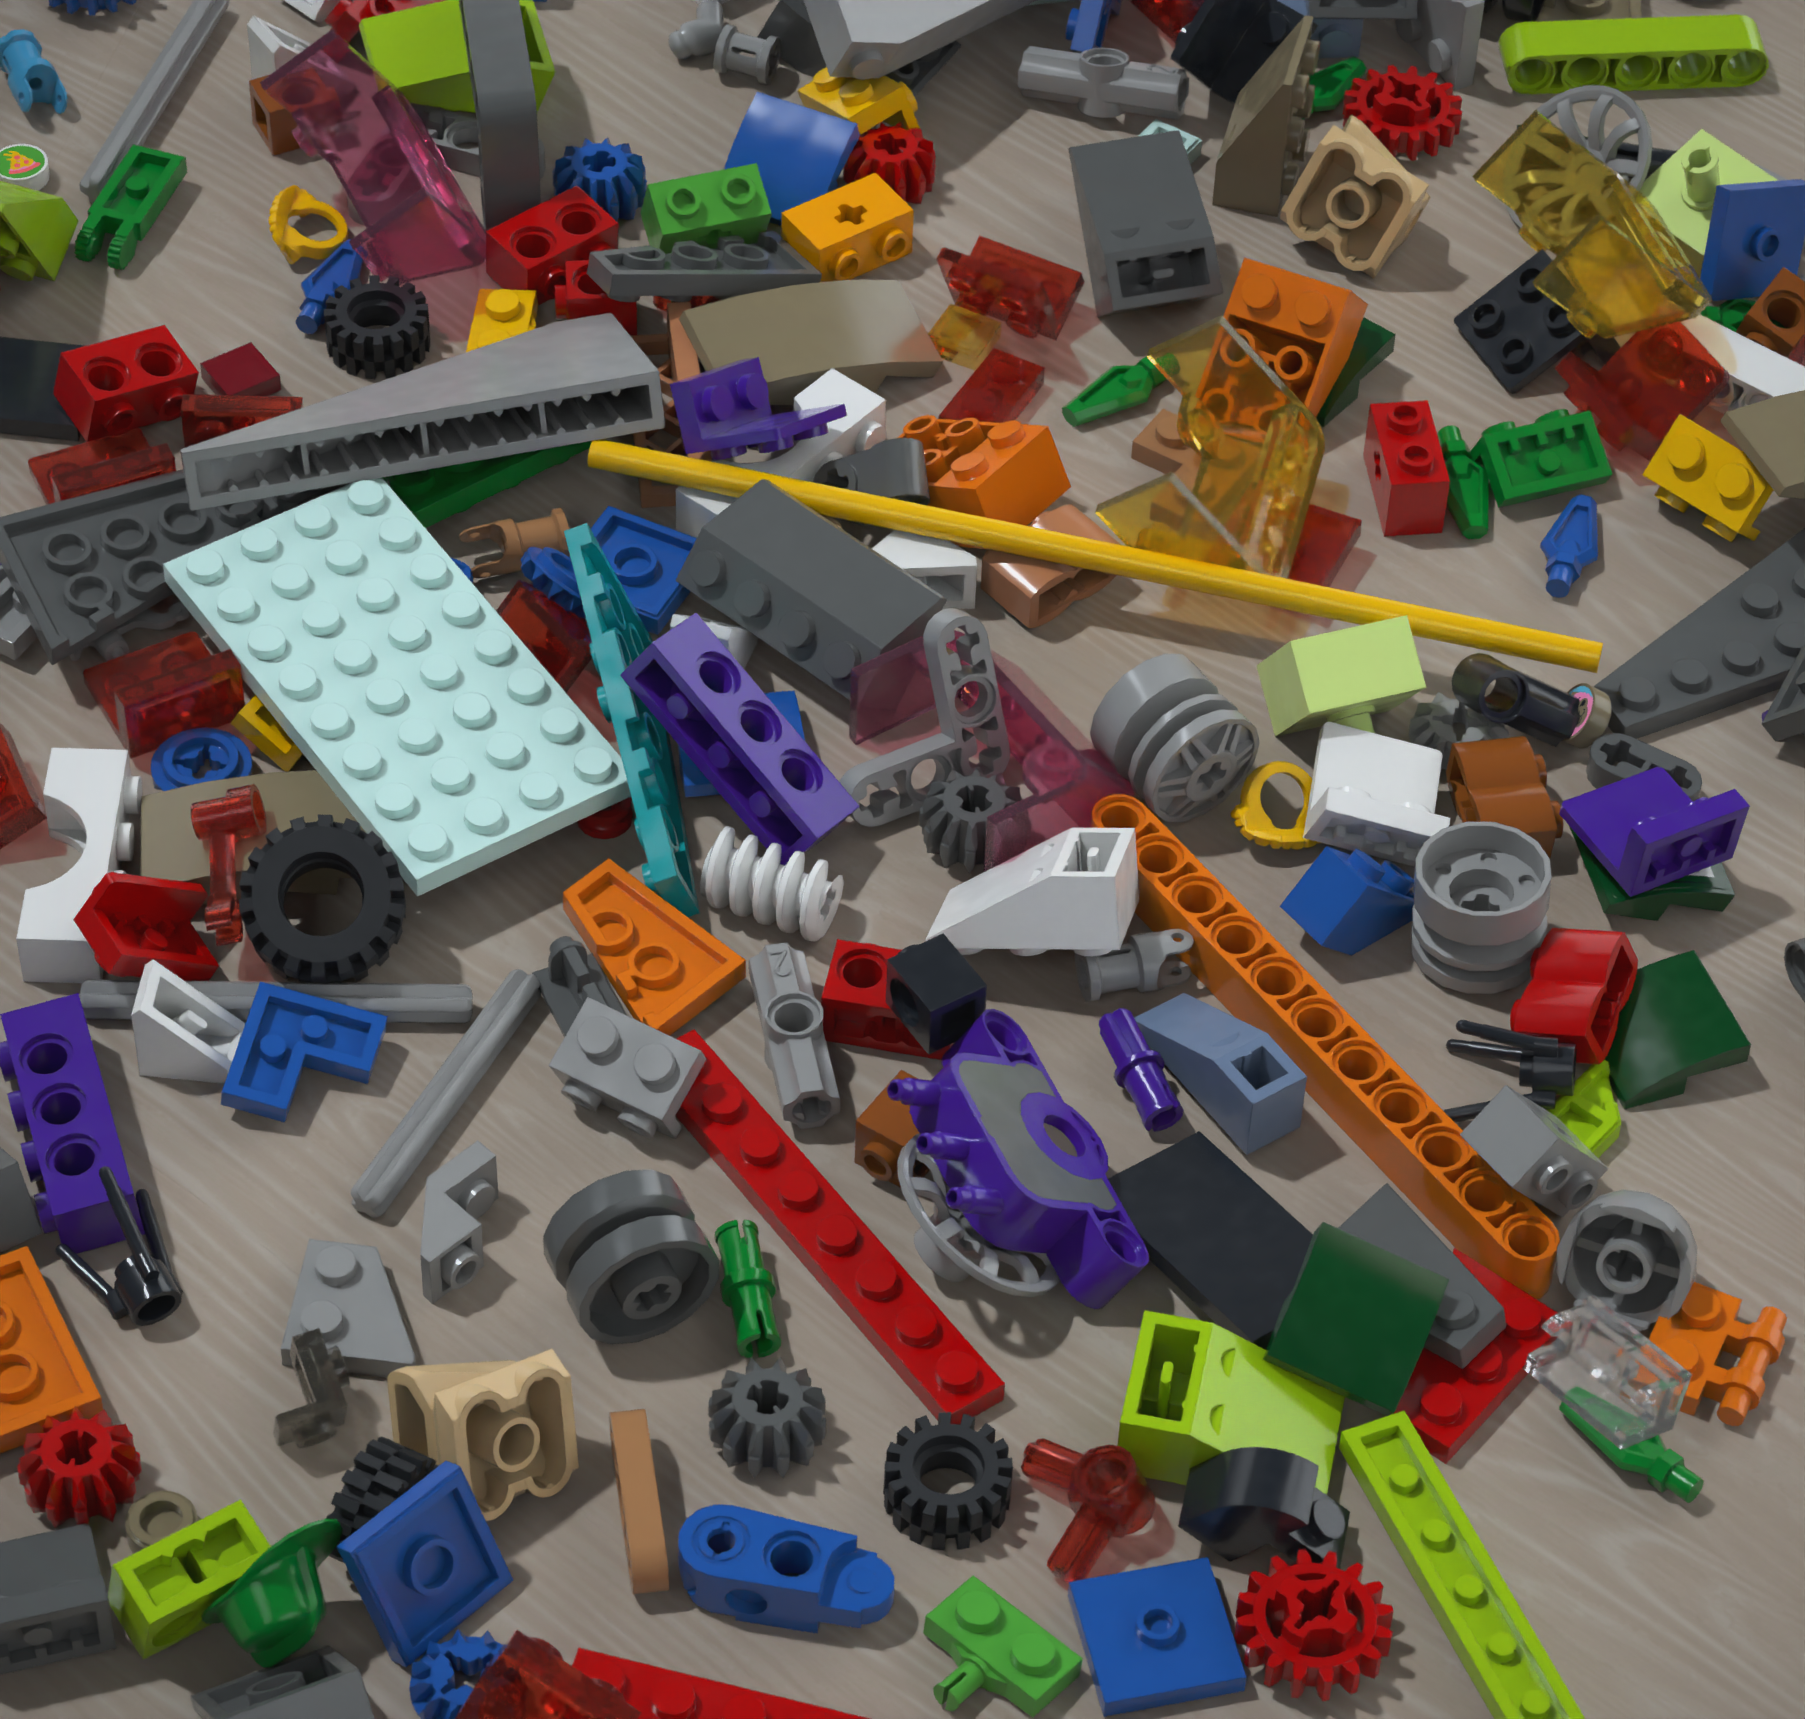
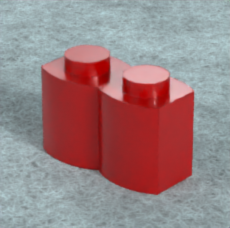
M1552 928L1544 938L1541 947L1536 948L1532 954L1530 962L1532 981L1524 990L1521 999H1517L1512 1006L1510 1014L1511 1031L1535 1037L1558 1038V1043L1576 1044V1063L1601 1064L1612 1046L1616 1034L1619 1011L1622 1010L1630 997L1637 974L1638 958L1625 932Z

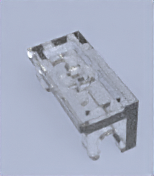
M1592 1295L1584 1298L1583 1304L1553 1315L1542 1325V1329L1550 1336L1558 1337L1550 1345L1541 1346L1529 1353L1524 1370L1620 1450L1673 1429L1692 1374L1596 1296Z

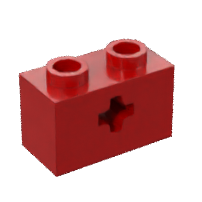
M1428 400L1370 404L1363 457L1384 537L1442 533L1450 479Z

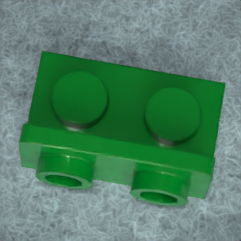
M1566 409L1555 410L1540 416L1533 424L1516 427L1513 421L1495 424L1481 433L1482 437L1470 451L1475 462L1479 465L1484 464L1498 508L1604 484L1613 475L1591 410L1569 415Z

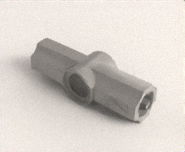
M1029 46L1023 52L1018 72V88L1021 89L1022 96L1078 104L1080 112L1093 117H1116L1125 112L1179 120L1184 113L1189 93V77H1187L1185 69L1129 61L1127 53L1113 48H1093L1082 53Z
M788 942L765 945L763 950L758 955L749 958L748 962L750 980L765 1039V1062L773 1073L784 1121L793 1122L800 1129L821 1127L830 1117L840 1113L841 1106L823 1032V1008L815 998L804 951L791 948Z

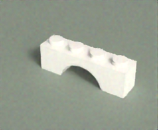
M832 368L794 397V411L845 404L847 416L828 422L829 433L814 438L794 441L796 445L791 450L777 458L763 462L736 463L725 460H713L711 462L813 482L816 472L827 462L870 449L875 444L885 441L887 435L885 428L886 400ZM679 486L676 488V531L697 538L703 526L738 498Z
M51 748L43 791L49 837L72 846L82 856L67 873L56 880L25 890L16 938L23 982L83 983L86 980H102L104 969L97 963L94 956L95 952L73 919L104 875L109 872L126 874L124 870H121L122 861H132L135 833L133 823H129L130 814H140L142 779L141 776H131L128 750Z

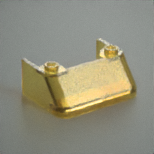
M1537 110L1519 126L1473 175L1475 182L1515 211L1520 222L1523 224L1518 233L1529 246L1537 252L1541 249H1544V251L1549 249L1557 255L1532 282L1535 288L1568 312L1566 314L1568 320L1587 338L1591 339L1597 333L1599 336L1608 339L1694 319L1713 301L1655 206L1636 187Z
M1220 315L1150 348L1146 356L1183 396L1178 410L1177 431L1184 444L1192 448L1202 459L1192 492L1173 472H1170L1098 504L1095 514L1126 546L1288 579L1325 452L1323 431L1309 409L1230 323Z

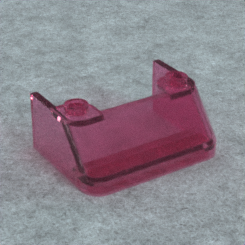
M333 29L260 82L264 91L292 114L298 125L292 130V133L305 153L311 158L319 154L331 164L367 228L351 239L349 243L353 250L362 256L372 274L379 275L380 282L392 276L399 278L400 285L405 284L407 281L413 282L475 268L486 261V231L420 116L404 94Z
M954 630L955 639L946 643V647L958 654L956 641L965 634ZM923 636L851 669L849 738L855 745L936 708ZM991 650L1010 754L1023 766V781L1033 795L987 817L984 872L1070 828H1090L1092 810L1095 804L1103 797L1113 794H1125L1134 797L1130 783L1106 762L1094 749L1093 744L1018 665ZM960 659L961 665H970L969 663ZM970 681L959 688L955 699L959 698L969 709L976 703L979 696L977 682Z

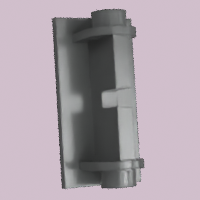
M569 936L560 937L550 945L547 968L532 972L540 981L538 989L564 1038L587 997L625 1014L593 953L587 955L584 945L579 941H574Z

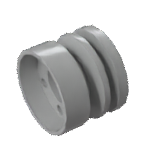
M1162 654L1145 660L1124 674L1104 696L1094 713L1090 730L1094 749L1119 775L1130 781L1131 788L1136 794L1145 799L1150 809L1166 822L1188 821L1204 815L1223 802L1243 782L1255 762L1260 743L1257 728L1244 715L1238 712V708L1232 702L1219 694L1218 688L1183 654Z
M1496 822L1460 823L1441 829L1424 842L1415 858L1413 923L1411 925L1412 956L1424 974L1441 986L1467 994H1495L1518 987L1531 977L1530 962L1532 954L1536 948L1541 947L1547 934L1546 913L1549 909L1552 879L1550 858L1539 842L1520 829Z

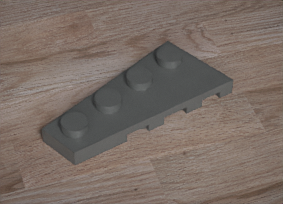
M775 231L759 232L758 241L754 244H743L744 239L738 235L719 237L717 248L711 249L699 245L692 240L674 242L672 253L665 254L662 250L650 245L590 252L587 275L606 292L609 298L621 302H636L640 300V296H661L664 299L675 302H688L692 300L693 296H713L724 300L738 295L791 285L821 282L822 273Z

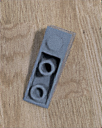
M1182 993L1134 1018L1148 1046L1161 1054L1165 1065L1246 1155L1300 1128L1307 1076L1268 1033L1186 993Z

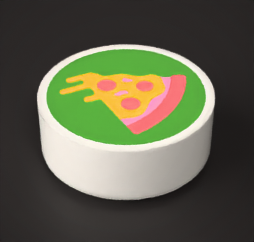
M15 144L0 150V181L37 191L48 183L50 178L48 158L42 149L29 144Z

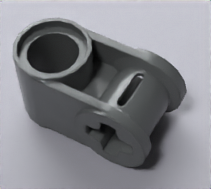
M913 438L885 440L875 444L870 449L837 460H831L821 466L813 479L814 483L922 505L930 503L923 443ZM854 522L859 525H868L864 523Z

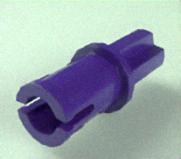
M1119 1008L1113 1013L1104 1014L1100 1018L1098 1025L1100 1027V1035L1117 1066L1114 1078L1118 1086L1125 1088L1130 1094L1146 1130L1150 1131L1153 1129L1154 1132H1158L1173 1126L1183 1116L1184 1109L1166 1080L1163 1072L1165 1062L1161 1054L1150 1050L1131 1011Z

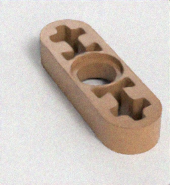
M645 1408L609 1412L612 1458L632 1594L669 1591L666 1544Z

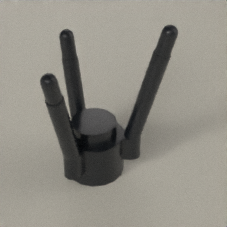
M1459 1020L1456 1023V1029L1460 1033L1505 1045L1450 1039L1446 1043V1048L1449 1051L1519 1062V1085L1522 1087H1532V1093L1524 1094L1523 1096L1544 1109H1555L1556 1095L1573 1096L1576 1075V1044L1558 1043V1038L1535 1037L1467 1020ZM1490 1101L1444 1109L1443 1111L1454 1122L1475 1119Z
M103 1166L99 1170V1177L133 1254L116 1267L114 1272L116 1277L114 1289L66 1244H59L55 1252L104 1301L114 1320L121 1319L128 1314L135 1325H152L167 1318L179 1307L182 1302L183 1290L173 1274L149 1193L145 1189H139L135 1197L151 1254L148 1252L111 1168Z

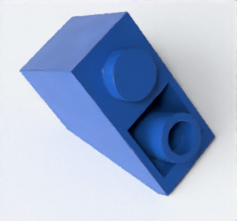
M1326 846L1280 907L1321 946L1352 956L1412 921L1414 893L1411 891V888L1414 886V879L1389 860H1385L1380 865L1359 849H1355L1350 855Z

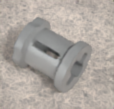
M727 24L723 27L716 44L713 62L714 70L722 74L732 70L757 77L759 83L769 85L779 65L781 39L772 35L767 39L739 33L736 26ZM740 52H744V53H748V54H752V55H756V56H755V57H750V56L742 55V54H739V53H740Z

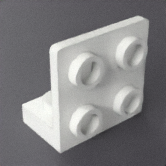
M1326 722L1319 733L1303 838L1352 851L1359 849L1368 855L1415 867V858L1424 842L1441 829L1450 825V818L1434 814L1443 758L1441 751L1337 723Z

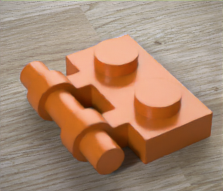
M1694 1282L1680 1310L1668 1320V1316L1666 1318L1658 1317L1632 1374L1629 1392L1692 1416L1695 1415L1704 1396L1721 1403L1717 1410V1416L1723 1423L1730 1426L1742 1425L1748 1410L1755 1409L1763 1396L1765 1382L1762 1378L1767 1366L1778 1360L1784 1347L1785 1337L1782 1331L1787 1322V1317L1780 1309L1770 1306L1764 1307L1761 1310L1756 1322L1747 1325L1736 1321L1742 1299ZM1723 1351L1741 1357L1737 1367L1727 1370L1716 1366Z

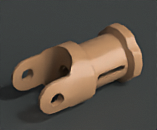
M561 507L552 509L550 516L518 523H515L512 518L474 526L459 534V539L463 542H474L489 538L498 544L503 554L502 558L497 561L473 567L471 569L473 579L522 571L520 559L529 547L540 549L550 547L570 556L564 531L568 530L569 526Z

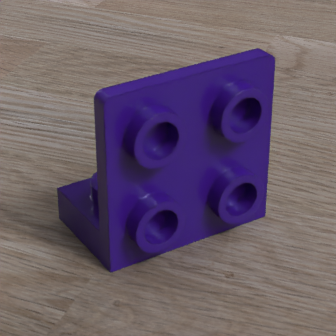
M759 357L739 360L670 384L686 454L710 451L712 460H722L747 453L746 445L748 448L758 447L759 453L786 449L794 446L793 438L794 441L829 433L828 422L847 416L845 404L772 415L768 398V385L763 377Z
M1655 767L1562 802L1559 814L1631 897L1733 858L1750 805L1736 789L1711 798L1702 797L1692 801L1664 768Z

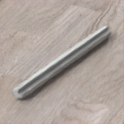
M193 0L80 181V192L88 195L89 202L93 203L131 146L133 144L143 146L228 8L229 0Z
M141 980L84 981L80 990V1000L85 1018L132 1019L131 1014ZM185 981L241 1021L247 1020L260 983ZM265 982L388 1016L387 1022L467 1023L471 1020L473 1013V993L471 987L466 984Z

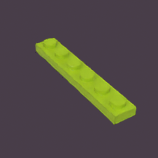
M1403 1410L1341 1431L1339 1449L1493 1718L1585 1719L1406 1412Z

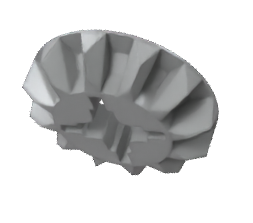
M1439 692L1432 703L1418 704L1409 726V739L1411 743L1441 751L1443 755L1441 769L1447 770L1452 743L1508 738L1509 731L1506 730L1505 724L1491 722L1459 700L1449 699ZM1453 723L1465 724L1466 734H1462V741H1456V733H1453Z

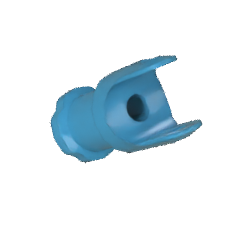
M19 29L12 30L7 35L1 37L0 68L8 74L9 89L23 112H28L32 103L43 102L52 104L58 114L64 113L67 106L66 90L53 65L48 60L42 58V46L31 31Z

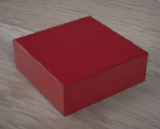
M252 342L200 363L201 377L219 399L232 402L238 407L245 406L281 390L280 374Z

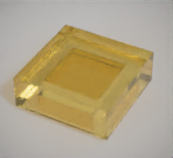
M950 304L928 335L942 359L976 371L1000 339L1002 322Z

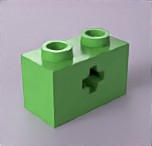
M757 163L648 184L640 215L649 245L662 250L665 254L672 253L674 242L692 240L699 245L711 249L717 248L719 237L738 235L744 239L743 244L757 243L759 232L767 231L772 212Z

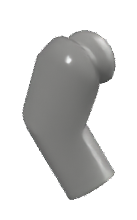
M714 0L701 2L697 7V20L682 24L681 30H676L670 34L669 46L677 58L687 59L692 54L704 56L715 52L719 35L724 27L721 4Z

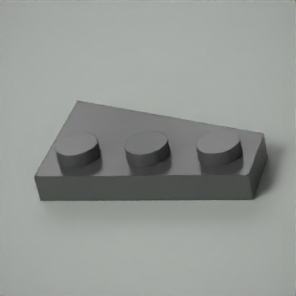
M1388 1183L1381 1187L1338 1227V1229L1449 1279L1423 1348L1463 1369L1506 1328L1504 1307Z

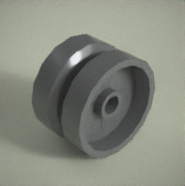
M652 1169L623 1171L599 1179L572 1195L552 1216L543 1235L544 1256L557 1281L567 1291V1301L579 1325L591 1339L604 1343H636L667 1332L688 1319L710 1297L719 1279V1259L707 1236L695 1222V1214L681 1188L670 1175Z

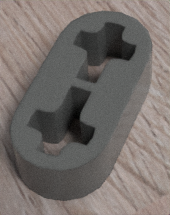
M1609 733L1600 736L1592 743L1586 773L1587 779L1597 789L1655 767L1664 768L1692 801L1699 799L1702 786L1701 774L1695 766L1631 736L1621 733Z

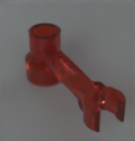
M255 784L228 789L225 797L191 804V821L196 837L199 841L209 839L210 896L207 898V906L205 908V924L207 931L216 930L217 947L242 942L243 924L236 894L235 843H238L240 839L266 833L265 807L259 789Z

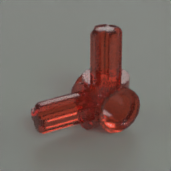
M1041 1438L1035 1443H1028L1023 1452L1024 1459L1021 1465L1024 1475L1067 1493L1070 1507L1076 1514L1047 1561L1049 1571L1065 1583L1069 1584L1071 1581L1086 1579L1111 1537L1123 1538L1125 1535L1133 1534L1142 1529L1152 1518L1155 1510V1496L1130 1452L1121 1446L1109 1444L1090 1449L1081 1454ZM1122 1486L1118 1491L1109 1494L1111 1490Z

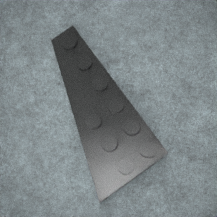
M181 469L0 517V563L51 665H54L172 595L174 592L165 582L164 563L350 483L191 511L188 504L184 472Z

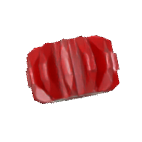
M901 121L895 126H886L880 122L876 125L875 129H869L860 135L843 168V179L847 185L876 173L905 202L921 204L923 194L932 191L933 183L936 180V153L933 149V141L924 139L920 128L904 129Z
M75 1406L70 1420L60 1422L47 1415L43 1425L44 1433L26 1434V1442L23 1445L25 1455L19 1458L20 1464L17 1465L20 1485L24 1486L26 1501L32 1508L33 1514L46 1512L47 1518L51 1521L54 1528H57L69 1518H75L77 1525H88L90 1517L96 1515L113 1523L117 1513L116 1504H133L136 1493L135 1482L140 1480L139 1474L142 1472L140 1453L136 1452L133 1435L128 1430L127 1425H112V1419L108 1416L105 1409L91 1419H84L83 1414Z

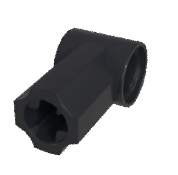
M1476 653L1469 655L1454 670L1452 691L1457 700L1491 722L1503 723L1552 746L1557 747L1562 740L1570 738L1580 719L1578 715L1580 700L1577 697L1509 667L1488 654ZM1496 679L1493 690L1485 697L1487 687Z

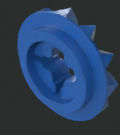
M529 547L520 559L524 576L531 580L533 587L543 592L548 600L559 604L565 611H572L579 618H586L571 558L550 547H544L543 549Z
M196 728L177 733L164 741L152 757L151 775L154 789L167 791L201 782L252 775L251 753L241 739L220 729ZM209 759L212 770L207 771L204 778H194L193 773H197L200 770V766H204L205 760Z
M457 1629L451 1640L441 1644L430 1640L426 1654L420 1661L412 1662L409 1688L410 1699L415 1712L421 1719H513L520 1711L526 1698V1667L518 1659L513 1644L504 1646L496 1642L488 1630L482 1637H466ZM453 1669L457 1672L461 1670L468 1676L475 1675L480 1671L481 1688L485 1695L479 1689L474 1690L468 1685H463L457 1690L454 1689L455 1673Z

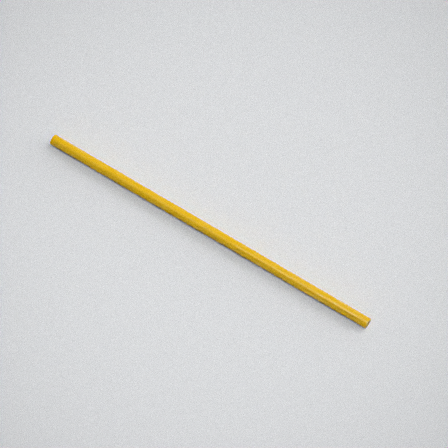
M603 439L593 440L588 452V467L737 498L742 496L761 479H765L820 515L1358 625L1407 615L1413 636L1593 673L1598 671L1603 647L1601 642Z

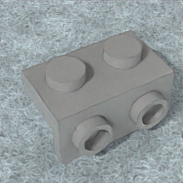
M587 997L550 1062L549 1067L564 1084L561 1093L574 1103L591 1111H596L601 1103L619 1112L617 1120L630 1130L644 1137L653 1138L655 1132L659 1131L676 1139L682 1126L675 1118V1115L707 1059L701 1050Z

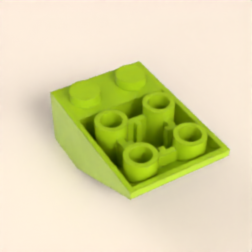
M445 0L361 19L359 28L379 98L389 99L397 103H414L440 107L448 111L476 113L459 0ZM519 0L538 112L556 71L534 2L532 0Z
M0 181V269L3 272L23 281H32L34 276L55 281L79 222L62 197Z
M1144 1310L1120 1419L1115 1472L1187 1485L1190 1468L1220 1453L1243 1447H1266L1299 1455L1318 1465L1319 1469L1315 1487L1327 1495L1345 1397L1263 1360L1266 1352L1265 1349L1215 1323Z

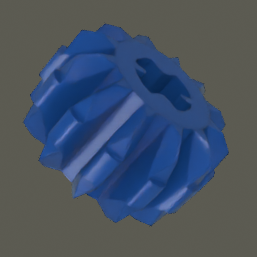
M585 138L581 148L575 146L565 147L564 157L555 160V168L552 172L554 196L577 185L616 221L618 218L633 220L636 209L643 205L647 189L646 168L643 164L642 156L632 153L629 144L623 143L613 146L609 138H606L602 143H592Z

